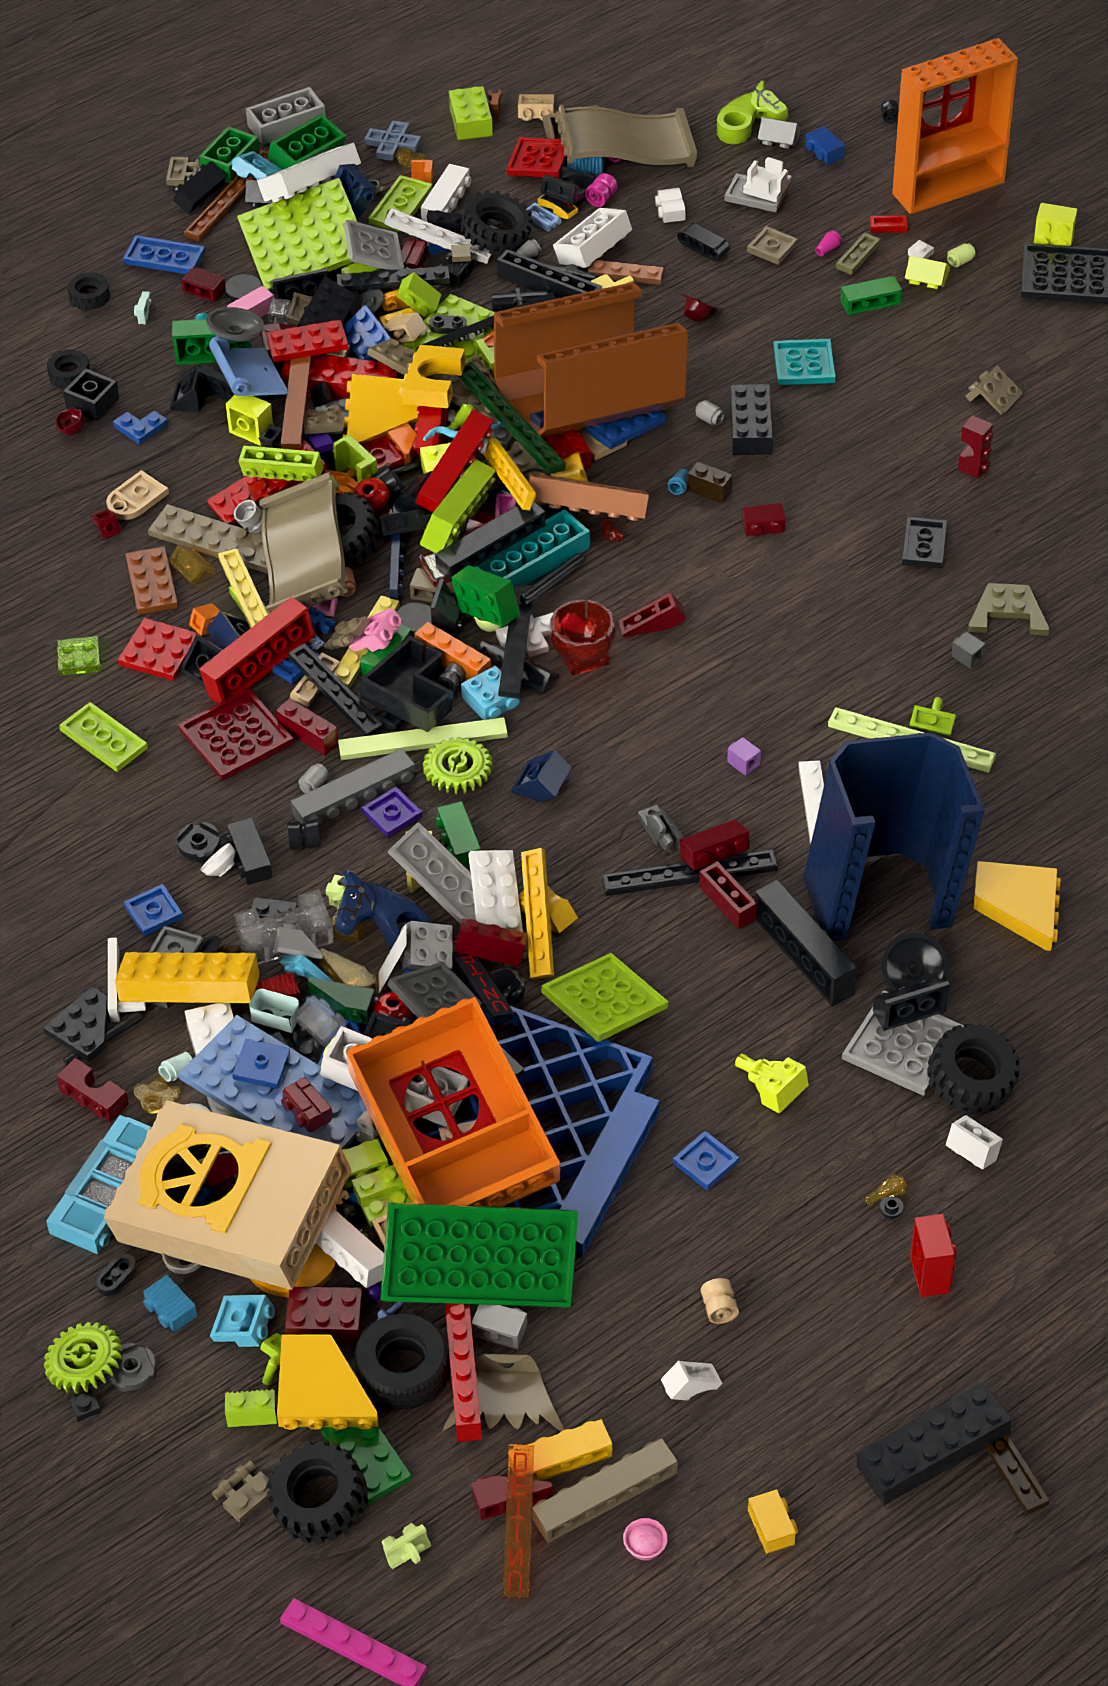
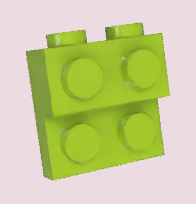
M383 1164L378 1167L377 1171L370 1174L361 1172L352 1180L353 1192L370 1227L373 1226L372 1220L387 1214L388 1202L412 1203L394 1165Z

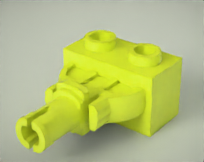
M742 1053L735 1061L736 1067L749 1073L748 1078L755 1083L757 1090L760 1092L762 1104L777 1113H781L809 1086L806 1067L789 1057L783 1062H770L766 1059L755 1061Z

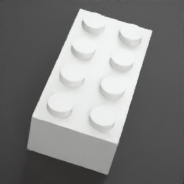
M597 209L553 244L559 264H574L582 268L589 267L594 260L603 256L604 252L614 247L615 243L625 238L632 230L626 210Z

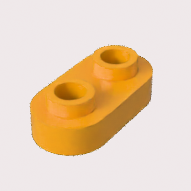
M398 290L385 293L384 301L381 304L385 311H393L408 307L409 305L397 297Z

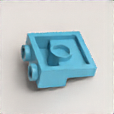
M254 151L236 156L232 161V169L242 178L254 176L259 180L282 170Z
M266 1295L224 1296L210 1334L211 1339L214 1342L235 1341L239 1347L260 1346L262 1339H266L268 1336L267 1324L269 1319L274 1318V1305Z

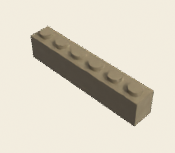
M662 1438L656 1442L651 1441L641 1450L626 1454L615 1464H608L598 1473L583 1477L574 1486L561 1489L555 1496L549 1499L540 1500L532 1507V1519L547 1543H550L677 1474L678 1461Z

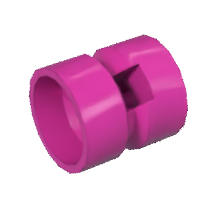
M602 173L586 189L585 197L593 206L602 207L617 191L618 184L614 177L607 173Z

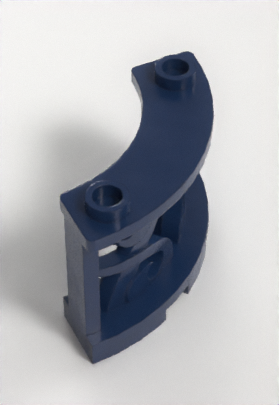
M355 164L339 165L332 180L340 178L357 220L374 198L377 187L372 185L357 170L358 167Z

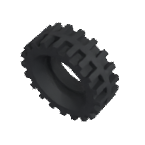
M486 190L485 194L477 192L475 197L472 195L469 201L466 202L460 223L462 225L461 232H465V239H471L470 244L473 246L475 244L479 245V250L487 249L490 254L499 252V255H502L506 249L514 252V250L517 251L528 241L534 220L531 217V210H526L527 205L525 203L520 204L517 197L512 199L508 193L501 195L500 191H495L494 194L490 193L489 190ZM494 219L501 221L511 230L492 228L483 223L482 220Z

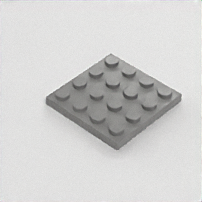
M872 1007L842 1053V1059L924 1096L930 1087V1078L927 1075L928 1061L939 1038H942V1035L947 1030H952L953 1027L962 1024L937 1014L883 1031Z

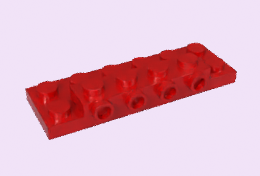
M305 440L301 443V449H290L315 452ZM322 460L324 467L323 470L327 469L325 462ZM245 476L206 501L222 522L235 525L238 522L234 518V510L241 502L253 500L259 506V500L304 481Z

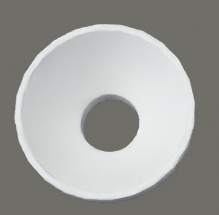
M230 843L226 844L212 855L200 870L208 876H222L235 864V849Z

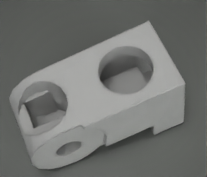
M366 1109L356 1121L360 1128L355 1135L356 1140L363 1143L377 1138L381 1144L382 1139Z

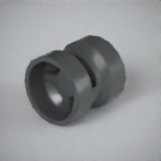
M450 663L446 667L445 673H442L439 677L438 684L454 692L459 686V682H462L466 676L464 669L458 664Z

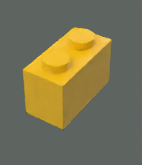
M777 1489L748 1498V1512L766 1554L795 1545V1534H798V1529L794 1519H789L787 1502L784 1497L780 1498Z

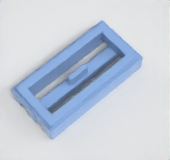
M533 203L526 208V210H531L533 223L548 232L551 231V227L555 228L556 224H561L560 217L542 206H538L537 203Z

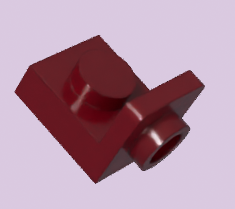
M107 509L91 515L93 523L99 527L102 538L106 539L121 533L117 516L111 510Z

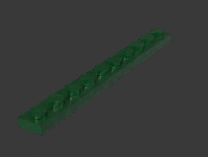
M472 362L466 363L462 376L457 375L548 474L564 471L566 463Z

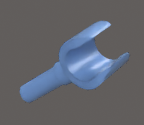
M397 1302L387 1311L385 1309L380 1310L377 1320L392 1315L404 1303Z

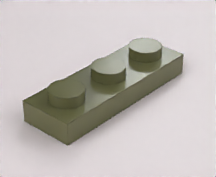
M864 232L837 261L836 269L852 275L880 245V238Z

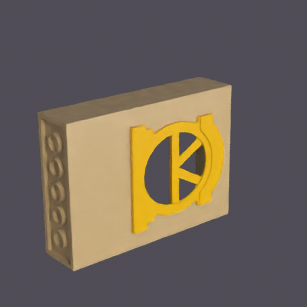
M166 1100L164 1106L158 1111L157 1119L153 1126L148 1130L142 1147L138 1149L133 1164L127 1169L126 1177L121 1186L117 1188L111 1205L107 1207L104 1219L120 1243L160 1254L164 1253L167 1256L293 1290L351 1172V1168L339 1144ZM198 1144L211 1145L202 1164L188 1150L190 1146ZM221 1148L227 1149L234 1155L239 1166L238 1179L233 1189L215 1203L192 1207ZM176 1154H179L196 1173L167 1181L162 1180L166 1165ZM191 1184L180 1204L172 1200L165 1192L170 1188Z

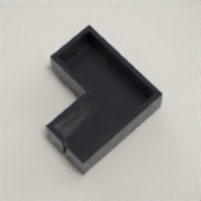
M409 636L361 678L360 698L429 732L452 711L453 691L432 681L443 671V652L428 645L426 647L424 663L425 643Z

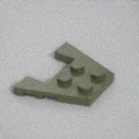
M988 583L968 626V632L987 633L988 617L1029 619L1030 635H1049V626L1029 585Z

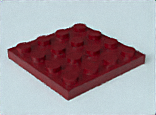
M249 688L178 724V730L222 781L294 744L293 737Z

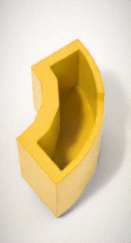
M548 886L551 931L560 933L578 917L569 901L556 895ZM523 890L518 894L520 909L526 914Z

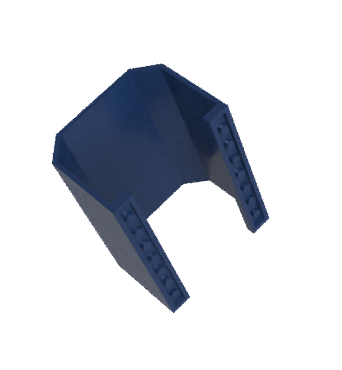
M932 732L845 741L830 759L803 879L819 926L822 930L827 931L832 941L847 939L866 858L873 856L902 854L923 865L936 896L928 922L930 929L952 927L985 812L959 746Z

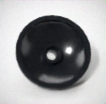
M910 933L898 937L887 947L882 958L881 969L885 983L892 991H895L904 986L908 987L918 984L923 980L934 978L947 980L949 961L945 950L935 939L920 933ZM910 965L916 966L917 971L915 973L909 970Z

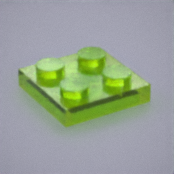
M98 636L57 640L59 675L101 671Z

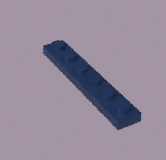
M393 504V513L402 512V508ZM405 532L392 534L389 590L390 598L398 601L399 595H403V583H400V581H403L404 575L403 569H400V566H404V554H401V552H405V541L402 540V538H405Z

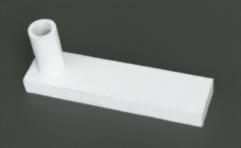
M108 938V1012L111 1023L120 1022V1013L146 1011V1002H119L115 979L119 971L117 938Z

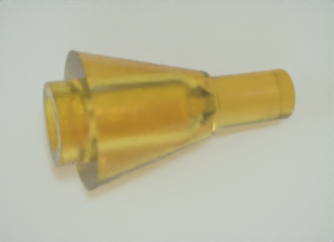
M893 1173L876 1191L865 1196L864 1199L870 1205L888 1196L906 1194L905 1188H907V1184L901 1175L897 1176Z

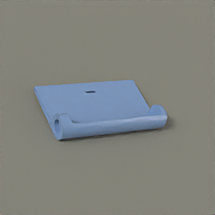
M218 336L211 339L209 347L235 395L288 394L284 382L264 347L230 349L227 340Z

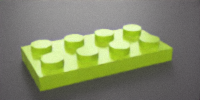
M400 175L369 216V224L402 233V231L384 224L389 211L392 208L414 216L432 191V184Z
M91 702L59 725L61 732L116 772L120 771L148 749V745L144 740Z

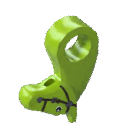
M761 81L754 92L734 99L721 109L717 117V136L721 141L728 144L744 143L751 137L755 118L786 121L788 119V108L773 92L765 90L766 83Z

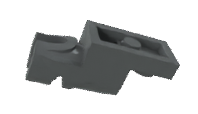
M654 805L638 811V819L656 847L661 845L664 850L673 854L671 845L674 844L678 851H680V840L684 839V836L665 809L660 810L658 805Z

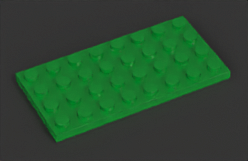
M388 1202L380 1299L393 1302L571 1307L578 1211Z

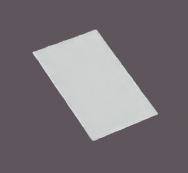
M406 924L379 971V993L407 945Z

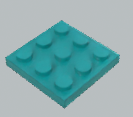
M830 339L773 341L778 385L835 383Z

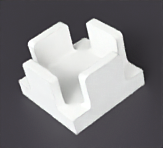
M767 157L765 168L758 166V161L754 160L747 171V183L743 187V193L777 203L790 184L791 175H788V170H783L782 161Z

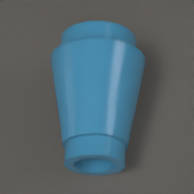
M680 469L668 481V489L672 494L680 495L686 491L689 473L686 469Z

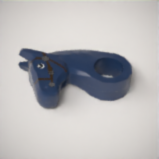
M350 870L343 872L345 877H342L340 882L345 890L340 900L335 927L340 934L351 935L357 925L373 919L389 946L393 948L401 932L396 923H408L410 921L430 923L427 914L415 902L404 895L382 885L362 881Z

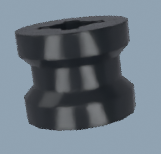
M886 100L881 105L882 118L885 122L892 123L898 120L899 107L895 100Z

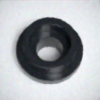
M895 1196L885 1197L880 1203V1211L888 1219H896L902 1214L904 1209L903 1202Z

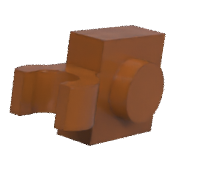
M492 90L488 91V106L492 119L499 118L500 100L502 98L501 90H498V93H492Z

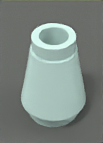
M184 1052L163 1061L158 1068L161 1077L167 1082L175 1081L179 1077V1072L192 1060L191 1055Z

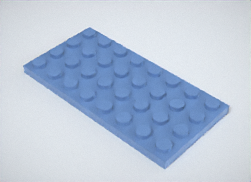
M238 1015L179 1072L180 1080L245 1121L339 1144L342 1150L346 1149L356 1139L355 1135L360 1129L356 1121L367 1109L358 1091L320 1076L321 1066L291 1048L278 1089L234 1080L232 1074L245 1039L290 1048ZM303 1077L310 1081L332 1108L331 1122L320 1126L311 1133L304 1126L299 1127L295 1121L294 1114L291 1111L287 1112L281 1103L284 1087L292 1083L294 1084Z

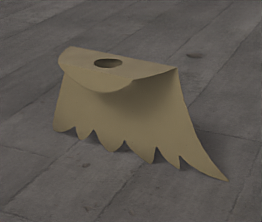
M483 1354L475 1366L480 1415L484 1412L489 1429L494 1427L504 1414L511 1425L519 1429L524 1414L527 1413L528 1417L536 1424H539V1415H541L559 1431L564 1430L547 1394L538 1366L530 1355ZM499 1363H514V1365L510 1368H504ZM454 1410L452 1411L451 1415L446 1421L442 1431L447 1430L449 1427L455 1424Z

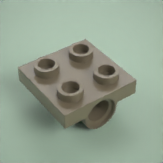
M328 408L325 411L308 410L305 412V435L326 432L328 435L344 434L341 409Z

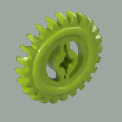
M457 737L456 740L453 738H449V741L442 740L441 745L438 743L434 744V748H430L428 754L424 756L425 761L423 762L424 774L427 777V781L431 780L433 787L438 783V789L441 791L442 787L446 785L447 793H449L451 787H454L456 794L459 787H462L464 793H466L468 785L473 791L475 790L474 783L481 787V779L487 782L493 768L492 756L489 755V750L484 748L483 744H477L476 740L470 742L469 738L462 740L461 737ZM466 755L473 761V765L469 770ZM448 756L449 771H447L442 765L443 761Z
M87 1322L85 1326H82L79 1323L75 1329L71 1326L68 1328L67 1333L62 1331L60 1333L61 1337L53 1340L54 1345H50L47 1348L49 1353L45 1354L44 1358L46 1361L43 1365L46 1369L45 1374L51 1384H56L59 1390L62 1389L63 1385L65 1391L69 1393L72 1386L74 1392L78 1394V1389L82 1385L84 1391L88 1392L89 1383L97 1389V1379L106 1383L104 1374L113 1376L110 1367L119 1368L115 1359L122 1360V1356L119 1353L123 1350L120 1345L121 1341L116 1336L115 1331L110 1330L107 1325L101 1326L100 1323L96 1322L92 1326L91 1322ZM86 1342L94 1343L98 1346V1350H91ZM66 1362H73L77 1369L68 1367Z

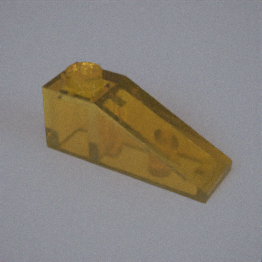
M324 948L318 949L323 954L319 962L334 982L374 989L375 996L377 995L376 985H378V981L373 973H369L364 966Z

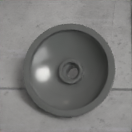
M238 307L215 309L207 315L206 325L213 334L232 342L252 340L259 336L264 328V322L261 317L252 311Z

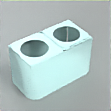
M258 989L249 1003L252 1022L292 1033L300 1017L299 1002L296 998L266 989ZM262 1010H271L273 1014L262 1012ZM285 1015L292 1016L291 1019H290V1023H289V1019L283 1018L282 1016H285Z

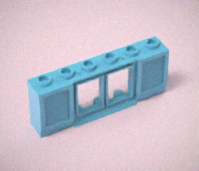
M119 1115L46 1220L49 1234L96 1254H99L101 1249L108 1245L112 1231L104 1219L105 1211L111 1205L117 1188L121 1186L126 1177L127 1169L133 1164L137 1151L142 1147L151 1126Z

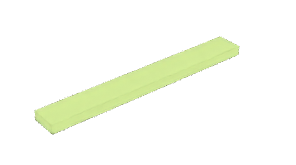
M836 707L828 721V727L869 739L924 733ZM948 740L960 747L967 767L989 773L996 753Z
M503 717L433 727L429 732L415 729L338 740L341 760L391 754L401 748L404 752L434 748V744L438 743L441 745L442 740L449 741V738L454 740L457 737H461L462 740L469 738L470 742L472 740L479 742L508 738Z

